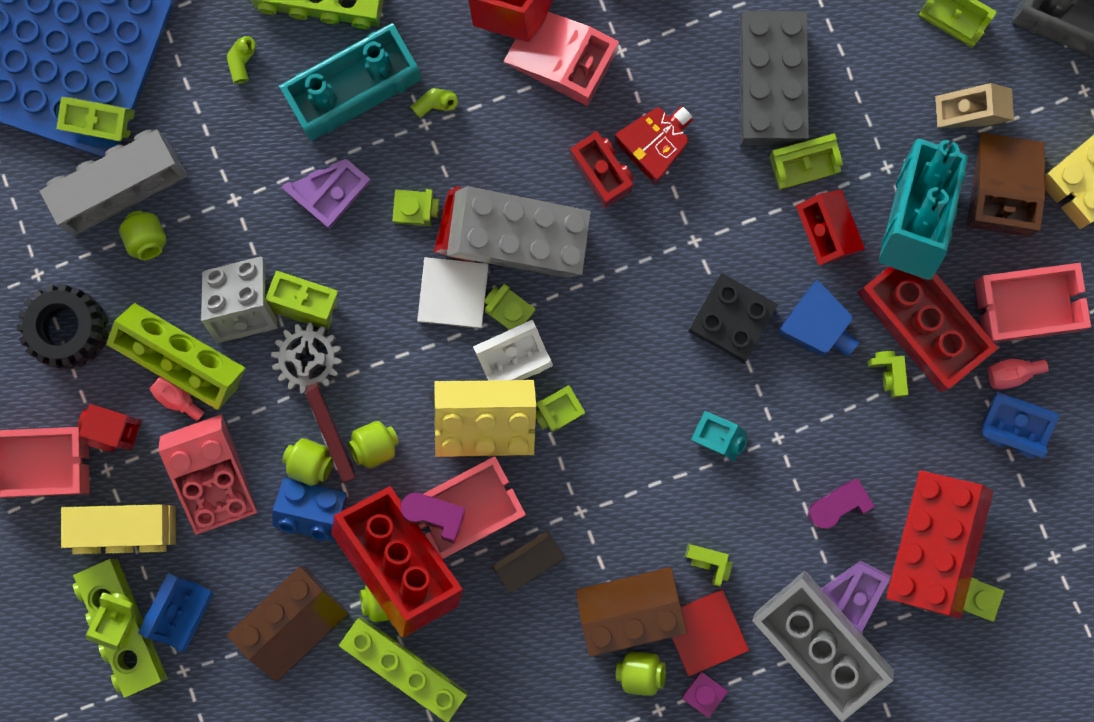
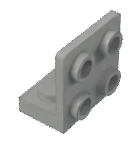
M260 256L203 271L201 321L216 343L278 329L277 317L265 299V261L263 257Z

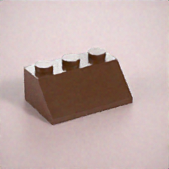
M299 566L226 636L249 661L277 682L339 624L349 612L306 566Z
M672 567L576 589L581 624L589 657L687 634Z

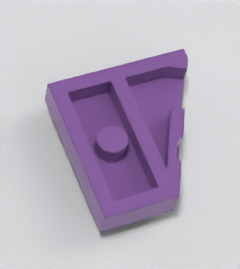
M344 159L332 164L327 169L314 171L303 179L293 183H285L281 188L330 230L372 181L349 160Z
M859 561L821 589L862 633L890 580V575Z

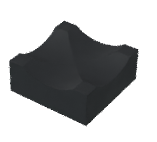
M721 273L688 332L745 363L778 304Z

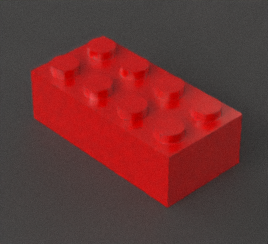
M889 266L857 292L940 393L950 389L998 349L996 344L936 273L932 279L927 280Z
M919 470L886 598L961 619L994 491L982 484Z
M391 486L334 515L331 534L400 636L404 638L457 608L463 588L418 525H411L403 518L401 511L402 502Z

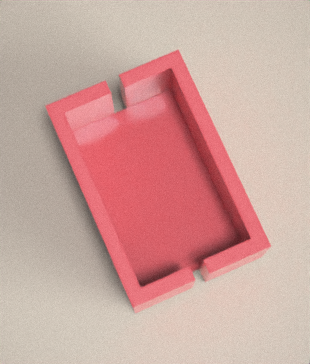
M1081 263L984 275L974 281L978 310L985 309V313L980 315L981 328L994 343L1081 332L1091 328L1087 298L1070 302V297H1075L1085 292Z
M78 427L0 430V498L90 494L89 465L83 464V459L89 458L88 438L79 436L81 429Z
M495 456L424 493V495L465 508V515L455 544L442 540L443 530L424 523L418 525L420 529H425L429 526L431 532L426 533L425 536L442 560L526 516L514 490L506 491L504 486L510 483Z

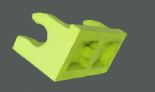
M927 0L918 16L973 48L997 12L978 0Z
M61 97L56 129L122 141V138L130 136L127 124L129 120L134 119L135 110L77 98Z
M835 133L773 150L769 159L778 190L840 174V166H843Z
M276 271L265 299L274 314L305 324L312 323L314 327H324L327 329L326 331H329L332 324V312L334 309H337L338 290Z

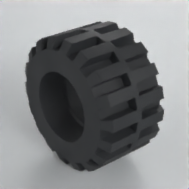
M60 284L59 287L54 285L46 286V291L38 289L33 293L36 297L34 300L27 298L24 305L28 306L25 312L21 310L18 317L23 319V324H17V331L23 333V336L19 338L21 345L27 346L25 351L30 356L35 357L37 361L59 369H74V366L82 367L87 365V359L94 360L98 356L95 353L98 348L103 350L105 343L101 341L103 336L108 337L109 330L104 328V324H107L108 320L107 316L102 314L104 309L99 303L95 302V298L75 287L72 288L64 284ZM72 309L78 318L77 333L68 343L59 346L54 345L48 332L50 321L58 312Z

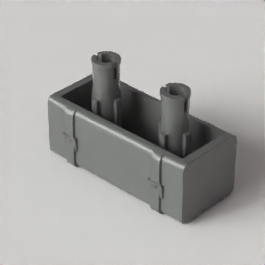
M1020 0L1011 23L1028 29V32L1035 35L1040 34L1071 49L1094 57V0Z

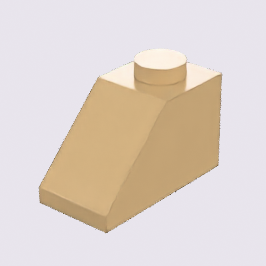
M989 83L935 96L937 128L982 127L1014 120L1012 88Z

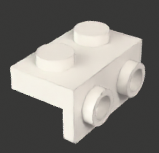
M533 320L473 346L488 380H524L553 366Z

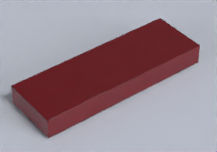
M318 382L307 386L305 394L341 480L345 482L355 478V469Z

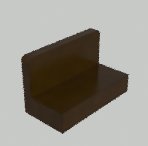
M547 530L494 564L492 568L497 572L509 593H512L565 557Z

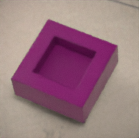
M699 672L681 698L703 715L710 718L728 691L703 672Z

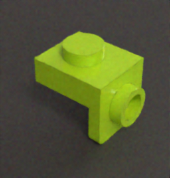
M569 385L536 403V420L542 430L548 427L551 433L585 414L584 409Z
M103 592L99 598L100 607L86 633V639L118 651L135 617L134 604L124 595L118 593L110 595Z

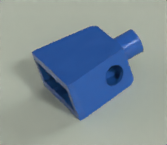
M818 280L810 286L776 332L785 339L821 357L825 356L832 346L848 357L860 342L845 331L853 320V316Z

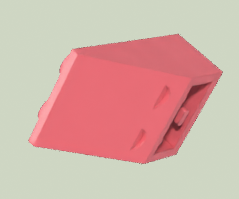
M548 12L544 23L529 42L515 39L503 63L588 107L618 52L619 41L590 26Z
M222 414L160 436L158 452L195 535L257 513L235 444Z

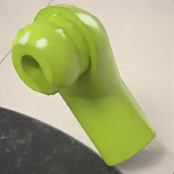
M249 36L239 38L227 53V62L233 84H242L249 80L245 65L256 49L255 40Z
M432 88L413 103L410 108L421 119L431 109L443 111L456 109L458 98L453 91Z

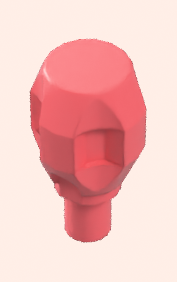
M1008 359L989 366L987 374L992 388L1008 389L1020 386L1033 378V375L1046 373L1049 369L1045 359L1035 362Z
M159 377L150 387V391L155 399L166 408L180 411L181 413L185 412L196 422L205 413L193 403L194 399L191 398V394L162 377Z

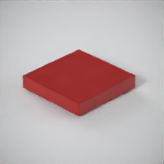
M723 589L681 606L687 634L671 638L688 677L749 651Z

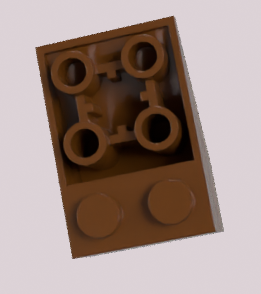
M981 132L979 135L966 227L1031 237L1041 229L1044 208V142Z

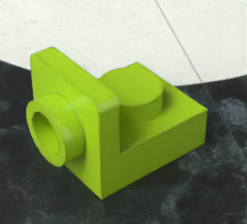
M426 189V192L395 190L392 222L394 224L432 227V218H438L439 199L434 198L433 190Z
M503 284L500 289L494 287L484 301L487 304L485 308L486 314L508 330L528 322L536 311L533 306L512 292L506 284Z
M895 351L875 353V358L867 361L868 368L887 366V372H883L884 390L889 391L890 398L907 396L905 356H895Z
M691 544L687 545L685 557L692 559L691 565L710 570L711 564L716 565L712 580L713 585L721 587L722 580L728 581L732 568V562L727 561L729 554Z
M972 577L963 611L994 622L1004 590L980 582Z

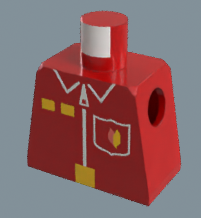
M682 106L669 117L661 108L657 107L616 133L614 142L645 176L656 185L688 145L689 139L682 131L694 119Z

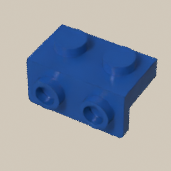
M996 391L981 423L982 434L993 445L999 447L1004 445L1016 448L1017 452L1029 458H1035V456L1045 458L1048 453L1046 445L1059 420V415L1056 412Z
M283 478L272 510L273 527L285 533L296 532L309 535L319 541H336L331 534L333 517L343 511L347 493L316 485L310 486L299 481Z
M168 573L164 582L160 585L159 592L149 612L146 614L138 633L147 639L169 644L175 649L185 652L214 593L193 580Z

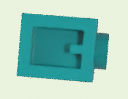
M704 411L691 440L725 456L727 459L735 461L737 455H740L746 447L748 432L735 423Z

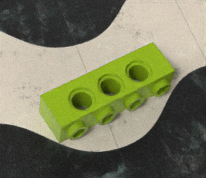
M251 0L254 8H257V11L264 14L275 15L276 11L289 13L290 17L300 20H306L310 16L320 18L321 22L337 25L339 21L352 23L353 27L364 30L370 29L371 26L379 27L384 0H357L353 7L344 8L341 6L343 0H323L319 3H312L310 0Z
M136 303L132 304L114 320L106 344L217 410L236 392L245 371V367Z
M108 559L74 574L76 583L73 584V589L79 601H84L89 612L86 614L89 627L100 607L99 594L103 589L108 590L111 595L113 593L124 595L134 604L135 617L119 650L116 651L98 645L101 657L106 663H110L114 674L111 675V680L118 693L122 692L125 698L167 680V675L152 640L138 633L144 620L118 559ZM128 650L133 651L137 656V664L134 668L128 667L124 662V654Z
M359 617L339 644V647L445 722L450 721L468 694L467 690L364 617Z

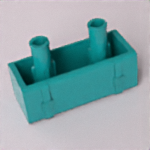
M391 23L377 32H372L368 37L334 54L312 68L298 73L294 78L279 85L303 130L312 142L326 133L329 134L335 131V128L394 95L405 92L407 88L420 82L422 77L416 62L394 24Z
M923 139L915 140L897 178L896 192L886 232L880 245L879 262L881 264L927 280L933 278L947 254L948 245L952 238L953 223L958 211L957 205L960 191L966 175L965 169L968 156L960 153V149L955 142H952L948 149L949 140H943L939 145Z

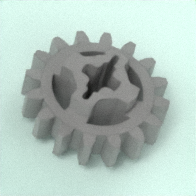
M308 323L306 330H303L299 324H296V333L291 334L285 330L283 333L286 340L284 342L280 340L275 341V344L280 347V351L272 352L271 356L278 359L279 363L274 364L272 369L274 371H282V374L278 377L280 382L290 380L288 389L293 391L297 385H300V393L305 394L307 386L318 382L330 387L331 383L328 379L330 375L339 377L340 374L334 370L335 365H343V361L336 358V354L342 352V348L340 346H332L337 339L334 335L325 338L326 328L321 327L315 332L312 323ZM301 339L299 346L294 350H289L294 342ZM316 339L325 345L328 354L320 353L317 350ZM307 351H309L315 359L314 361H309L307 367H305V363L300 361V357L306 356ZM287 363L294 364L297 367L298 378L290 373ZM321 367H326L321 375L313 379L314 372Z

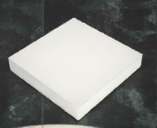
M424 257L417 321L420 323L482 329L489 264Z

